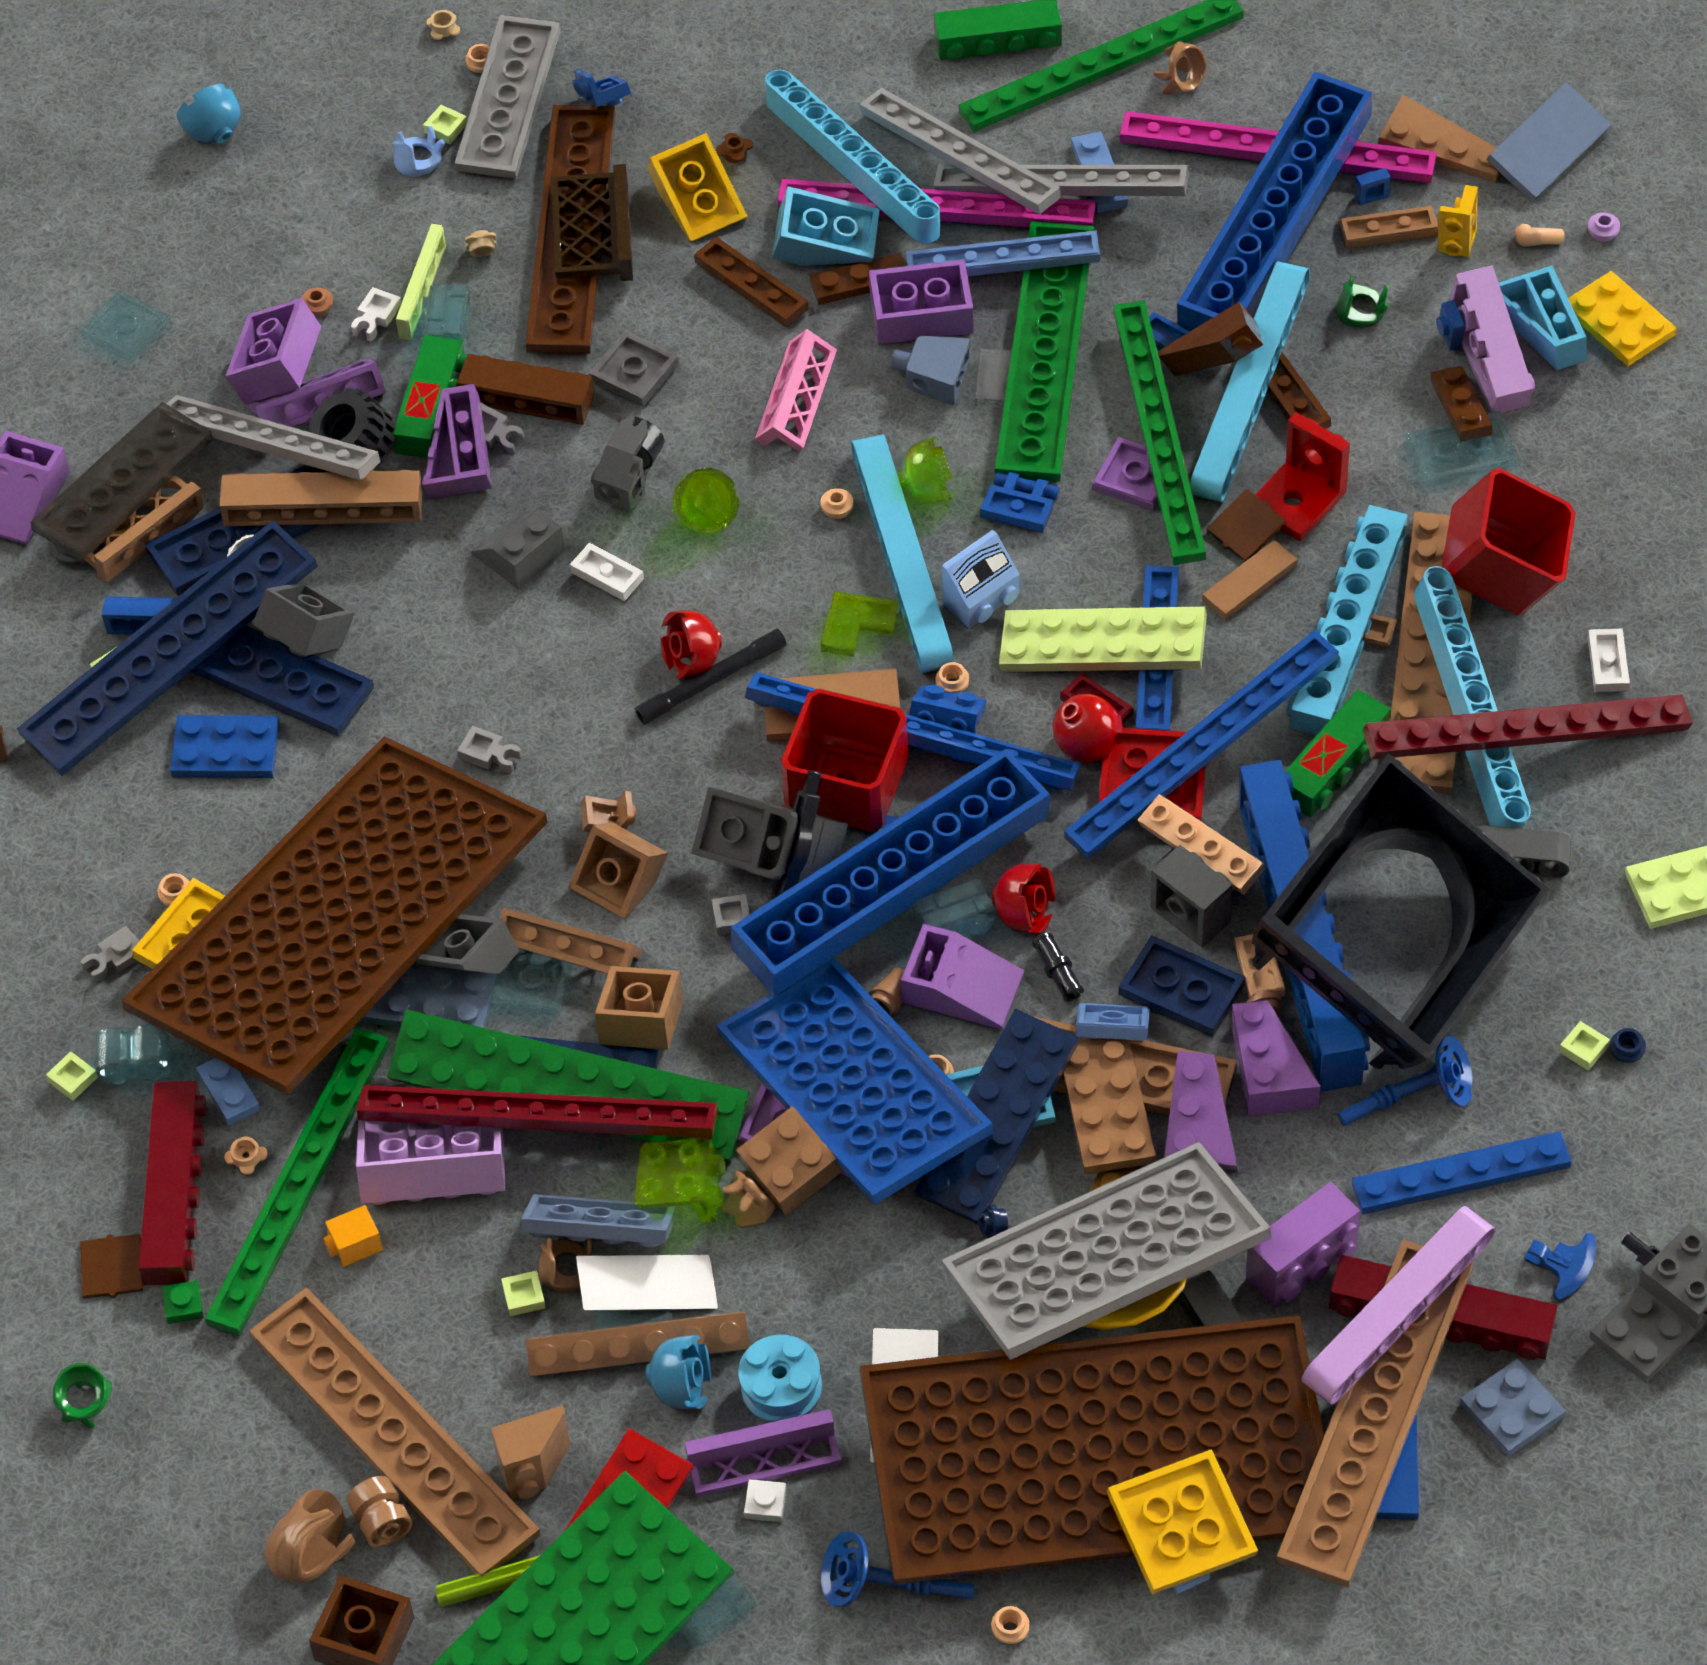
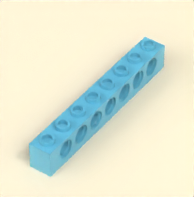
M1369 505L1365 517L1359 516L1354 533L1357 536L1356 541H1350L1345 554V561L1348 562L1346 567L1340 566L1335 581V586H1338L1336 593L1330 592L1325 611H1328L1327 617L1320 618L1316 629L1322 637L1339 651L1338 659L1300 688L1296 696H1290L1286 708V714L1291 715L1290 729L1317 735L1341 708L1365 645V640H1362L1364 633L1369 634L1373 620L1370 619L1371 614L1376 615L1406 536L1408 514Z

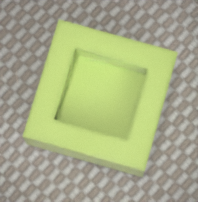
M440 105L423 124L424 133L428 134V126H432L436 139L444 140L445 143L450 145L466 127L467 117Z
M1580 1021L1560 1044L1559 1053L1589 1071L1609 1047L1610 1039Z
M69 1052L46 1074L48 1083L72 1101L98 1078L96 1070L72 1052Z
M537 1270L501 1279L510 1317L545 1309Z

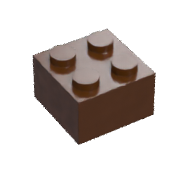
M339 1575L309 1640L314 1661L326 1665H393L414 1620L410 1598Z

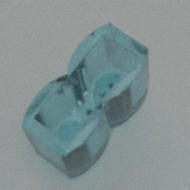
M152 1024L133 1028L113 1027L97 1031L96 1070L100 1081H106L110 1084H122L126 1080L135 1077L146 1081H156L161 1077L170 1075V1034Z

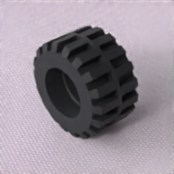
M345 388L343 392L337 390L332 393L331 397L326 396L322 399V404L319 407L316 406L313 410V416L309 417L307 421L309 428L305 431L378 451L380 458L379 466L383 462L382 458L384 455L389 454L391 450L389 445L394 442L395 438L392 434L395 431V424L392 422L393 418L367 393L357 388L355 390Z

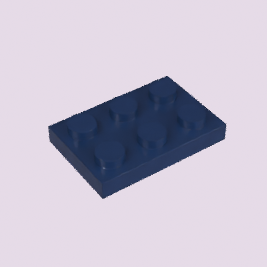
M1151 935L1119 985L1118 995L1140 1005L1148 1006V1008L1213 1037L1243 989L1245 976Z

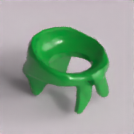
M1350 276L1349 280L1343 283L1342 293L1336 303L1337 317L1342 323L1352 327L1364 328L1378 323L1388 308V303L1385 302L1388 285H1384L1382 293L1379 295L1369 287L1354 284V276ZM1353 297H1368L1375 304V311L1371 314L1359 313L1352 306Z
M75 1363L64 1368L59 1373L53 1387V1403L62 1412L61 1421L65 1423L81 1421L88 1428H94L95 1424L89 1418L100 1414L106 1406L111 1394L112 1383L103 1376L98 1368L90 1364ZM73 1385L78 1387L89 1386L95 1389L96 1398L89 1407L76 1409L67 1403V1392Z

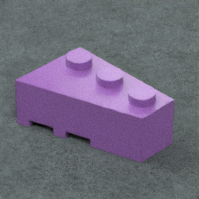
M469 384L442 389L434 423V436L428 452L429 460L426 474L423 476L422 488L427 499L492 489L481 403L475 385Z
M1268 1000L1232 1004L1231 1028L1247 1115L1254 1116L1319 1108L1320 1085Z
M1178 1050L1164 1158L1200 1142L1222 1170L1239 1172L1215 1056L1213 1054Z

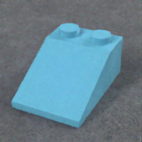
M788 186L778 212L772 259L801 266L872 262L880 209Z

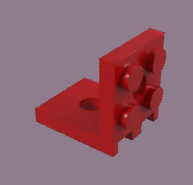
M1297 412L1288 420L1286 462L1255 496L1263 502H1269L1270 508L1286 520V524L1280 530L1301 542L1347 492L1350 443L1342 436L1333 434L1319 426L1314 420L1305 418ZM1293 497L1299 499L1301 504L1290 506L1284 501Z

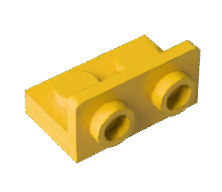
M1465 185L1462 198L1456 197L1454 208L1440 206L1438 211V252L1446 253L1449 256H1470L1477 231L1478 187Z

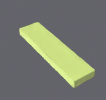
M431 224L396 317L399 339L410 340L415 332L446 248L442 225Z

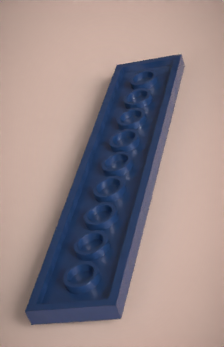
M272 520L17 728L19 735L63 776L255 619L267 588L297 584L318 567L316 559Z

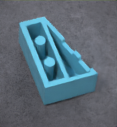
M1552 265L1499 282L1514 330L1556 370H1560L1587 361L1586 335Z

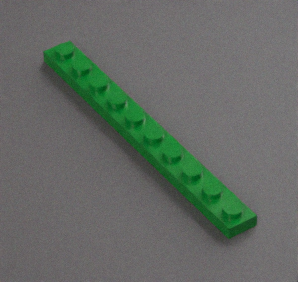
M1205 0L959 104V113L973 132L1160 54L1167 47L1175 45L1178 41L1186 43L1243 18L1244 10L1236 0Z
M1143 300L1113 305L1115 323L1173 565L1206 560V549L1146 302Z
M359 1028L355 1029L205 1317L207 1326L240 1336L357 1110L363 1085H370L390 1046L387 1037Z

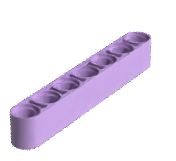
M1467 1206L1460 1208L1311 1362L1305 1370L1301 1381L1329 1404H1335L1480 1254L1494 1236L1495 1227Z

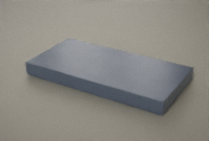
M1565 82L1507 137L1486 160L1533 202L1595 143L1612 124Z

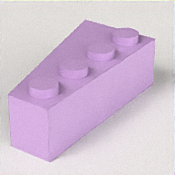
M1493 265L1456 274L1450 301H1455L1466 325L1462 346L1491 414L1495 415L1529 406L1531 395L1535 392L1534 379L1527 371Z

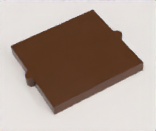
M1246 489L1206 529L1223 543L1224 549H1230L1241 559L1247 561L1286 524V520L1270 508L1269 502L1261 501Z
M109 1234L106 1238L80 1241L83 1299L108 1295L111 1298H115L117 1294L143 1291V1281L139 1271L140 1234L117 1237Z

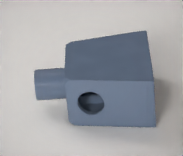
M919 336L916 339L912 353L894 350L891 359V369L906 371V388L908 390L955 405L970 361V339Z

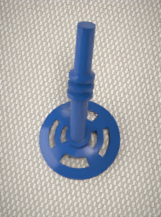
M1444 1036L1437 1046L1436 1064L1433 1065L1432 1069L1394 1085L1388 1083L1385 1085V1088L1380 1087L1378 1091H1372V1096L1337 1113L1340 1123L1345 1126L1376 1109L1382 1111L1386 1106L1390 1107L1393 1103H1398L1400 1097L1434 1083L1441 1085L1442 1090L1452 1104L1458 1107L1467 1105L1472 1097L1471 1085L1473 1076L1465 1049L1454 1036ZM1452 1054L1454 1055L1456 1060L1451 1059ZM1460 1087V1093L1456 1098L1454 1093H1456Z
M843 1531L832 1540L826 1550L821 1568V1587L824 1597L828 1603L836 1607H845L851 1604L859 1595L865 1581L907 1588L908 1593H913L915 1590L916 1594L919 1595L923 1591L925 1596H929L930 1593L973 1600L975 1594L974 1584L945 1579L893 1585L891 1570L868 1566L866 1544L863 1538L853 1531ZM856 1542L859 1545V1549L854 1547L848 1548L847 1544ZM856 1554L857 1559H853L852 1555ZM839 1556L841 1559L838 1561L836 1567V1575L838 1579L834 1580L835 1565ZM848 1582H852V1586L848 1587ZM842 1591L851 1594L848 1597L842 1598L838 1593Z

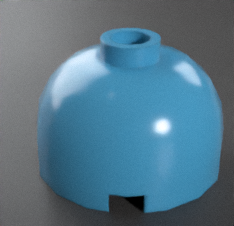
M224 84L206 87L192 95L195 101L189 106L185 102L180 106L177 112V120L190 137L202 143L226 142L233 136V131L236 129L241 118L238 99L231 87L228 86L226 89Z
M698 1335L681 1336L666 1340L659 1345L652 1356L651 1364H648L646 1367V1381L648 1385L652 1386L655 1395L662 1403L673 1409H700L708 1401V1396H700L703 1379L711 1381L710 1359L706 1345L697 1343V1340L701 1338Z

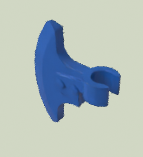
M1586 1233L1580 1244L1576 1246H1568L1559 1242L1554 1251H1550V1248L1544 1243L1533 1240L1524 1259L1538 1267L1543 1266L1556 1275L1558 1285L1553 1294L1556 1300L1561 1301L1572 1295L1586 1281L1595 1259V1236L1592 1233Z

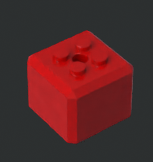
M1501 468L1491 470L1452 505L1442 568L1450 572L1455 585L1517 616L1523 614L1566 579L1576 512L1569 502Z
M823 689L809 692L781 759L784 804L794 808L798 791H803L807 771L812 770L822 773L816 794L820 796L817 815L848 823V827L873 832L882 828L908 762L907 717L902 709ZM844 778H850V779H853L854 781L846 780V779H844Z

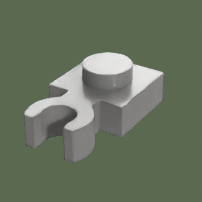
M481 403L486 445L492 448L497 440L506 452L514 453L516 451L513 443L508 442V439L516 436L523 440L525 437L523 430L515 425L506 426L508 423L507 416Z
M475 726L471 727L457 750L458 759L487 770L492 763H496L500 770L506 773H513L514 771L513 762L506 760L507 758L514 757L519 760L522 758L520 747L514 744L504 745L502 736Z
M124 926L98 943L97 946L100 953L85 956L81 960L82 968L87 970L92 966H99L98 969L91 973L94 982L103 980L108 970L112 967L120 973L137 961L132 956V949L138 944L139 940L127 926Z

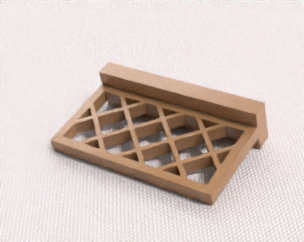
M147 454L50 527L51 534L96 569L97 577L108 583L147 553L146 543L179 528L203 509L201 488L192 481L186 484L156 459ZM148 467L157 473L156 479H138V475ZM119 486L133 488L132 497L114 498V493ZM175 487L179 490L173 496L160 497L161 488ZM156 488V497H137V489ZM124 504H130L132 506L131 515L112 516L113 505L121 507ZM97 505L108 507V516H89V514ZM137 506H155V509L148 515H136ZM125 522H131V528L123 534H111L112 525H123ZM106 523L107 534H88L89 525ZM84 525L83 534L69 535L65 530L70 526ZM88 543H106V547L95 555L87 549Z

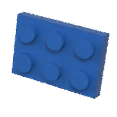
M177 715L170 768L171 776L273 778L279 731L278 716Z

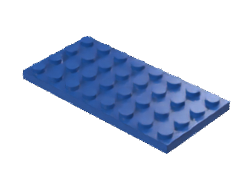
M832 958L775 997L769 994L716 1025L718 1035L787 1110L793 1106L837 1158V1165L874 1205L994 1133L993 1123L835 958Z

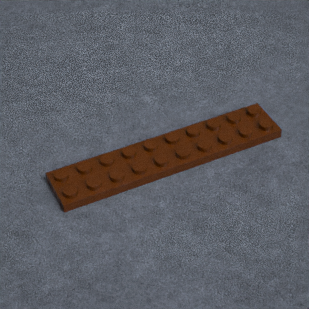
M553 105L526 336L527 353L591 354L599 276L556 279L551 177L610 173L616 116L615 106ZM608 184L594 185L591 190L600 195L608 188ZM572 186L558 187L559 192L566 197H569L576 191ZM583 195L576 203L585 208L593 200ZM600 205L592 214L601 219L605 216L606 209ZM568 208L560 216L570 221L578 213ZM585 218L577 227L586 232L594 224ZM602 229L593 236L601 243L604 231ZM568 232L561 240L571 245L579 237L572 232ZM586 242L578 251L587 256L596 248ZM601 255L594 260L598 264H600ZM570 256L562 263V267L576 266L580 261Z

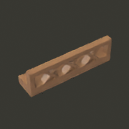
M504 907L501 912L500 919H503L518 949L608 974L611 966L630 967L633 958L639 960L643 951L636 945Z

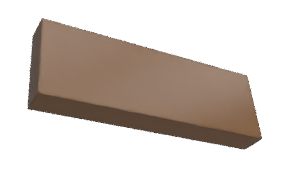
M1432 205L1339 219L1338 223L1345 249L1438 236V223Z
M1273 540L1203 593L1202 602L1226 621L1297 567L1298 559Z

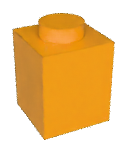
M366 1205L325 1221L328 1236L323 1237L326 1249L331 1258L338 1256L342 1267L383 1251L379 1232Z

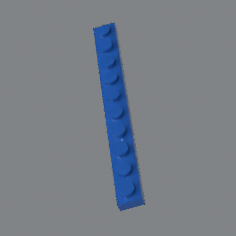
M1316 630L1311 632L1064 830V838L1087 860L1137 821L1159 794L1163 797L1168 796L1338 659L1339 651Z
M756 672L746 687L745 699L755 701L760 706L777 707L787 710L792 715L799 716L807 694L816 689ZM905 714L907 717L908 745L915 746L923 752H936L949 756L955 761H968L981 765L1007 748L1038 782L1048 784L1051 788L1059 790L1067 789L1071 791L1079 775L1081 763Z

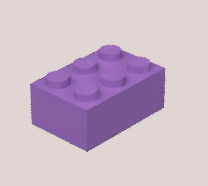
M965 260L869 271L870 299L878 344L916 340L919 336L946 337L974 333L973 304Z
M302 298L247 315L225 376L245 405L256 401L262 402L282 393H292L300 388L321 329V325Z
M1329 1182L1270 1226L1271 1239L1247 1249L1246 1279L1274 1308L1283 1301L1286 1303L1293 1301L1300 1294L1303 1286L1310 1281L1318 1282L1328 1273L1330 1266L1339 1260L1340 1255L1351 1257L1357 1250L1360 1210L1332 1182Z

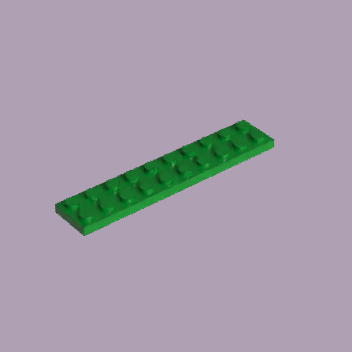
M1031 221L1028 238L1094 231V226ZM1090 263L1024 270L995 474L996 472L1004 474L1013 472L1020 474V478L1028 480L1061 481Z
M408 1009L405 1010L387 1075L389 1080L421 1088L717 1103L718 1115L713 1139L629 1134L616 1135L732 1162L750 1094L747 1090Z

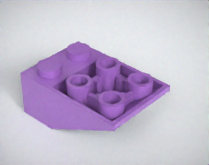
M4 431L0 438L1 538L27 545L70 473L63 447Z
M923 924L901 979L902 1003L1003 1030L1023 978L1024 970L957 932Z

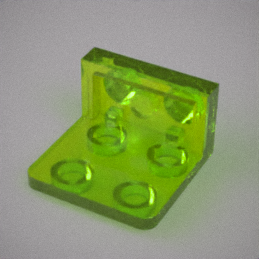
M705 1138L643 1144L640 1147L635 1203L641 1209L692 1205L701 1222H716L717 1208L722 1205V1192L719 1187L720 1176L725 1174L723 1156L717 1155L712 1141Z

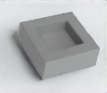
M746 894L711 899L717 935L730 934L733 925L750 915Z

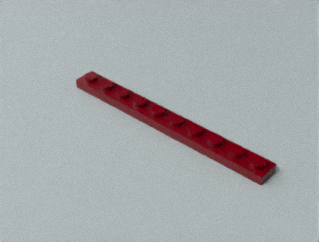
M1683 694L1371 722L1366 723L1363 728V734L1371 759L1374 760L1384 759L1388 753L1395 758L1689 730L1693 722Z
M363 1085L357 1106V1117L361 1121L713 1139L718 1115L717 1103L377 1085Z

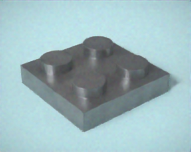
M625 330L592 368L589 376H592L593 383L644 407L679 365V357Z

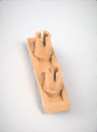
M1160 794L1138 818V822L1143 828L1174 849L1181 845L1189 852L1197 853L1207 866L1215 872L1223 873L1229 879L1233 890H1237L1243 895L1266 870L1261 861Z

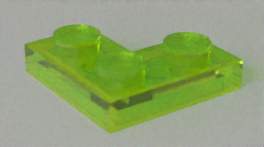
M834 591L820 644L821 652L854 657L861 630L894 635L900 611V601Z

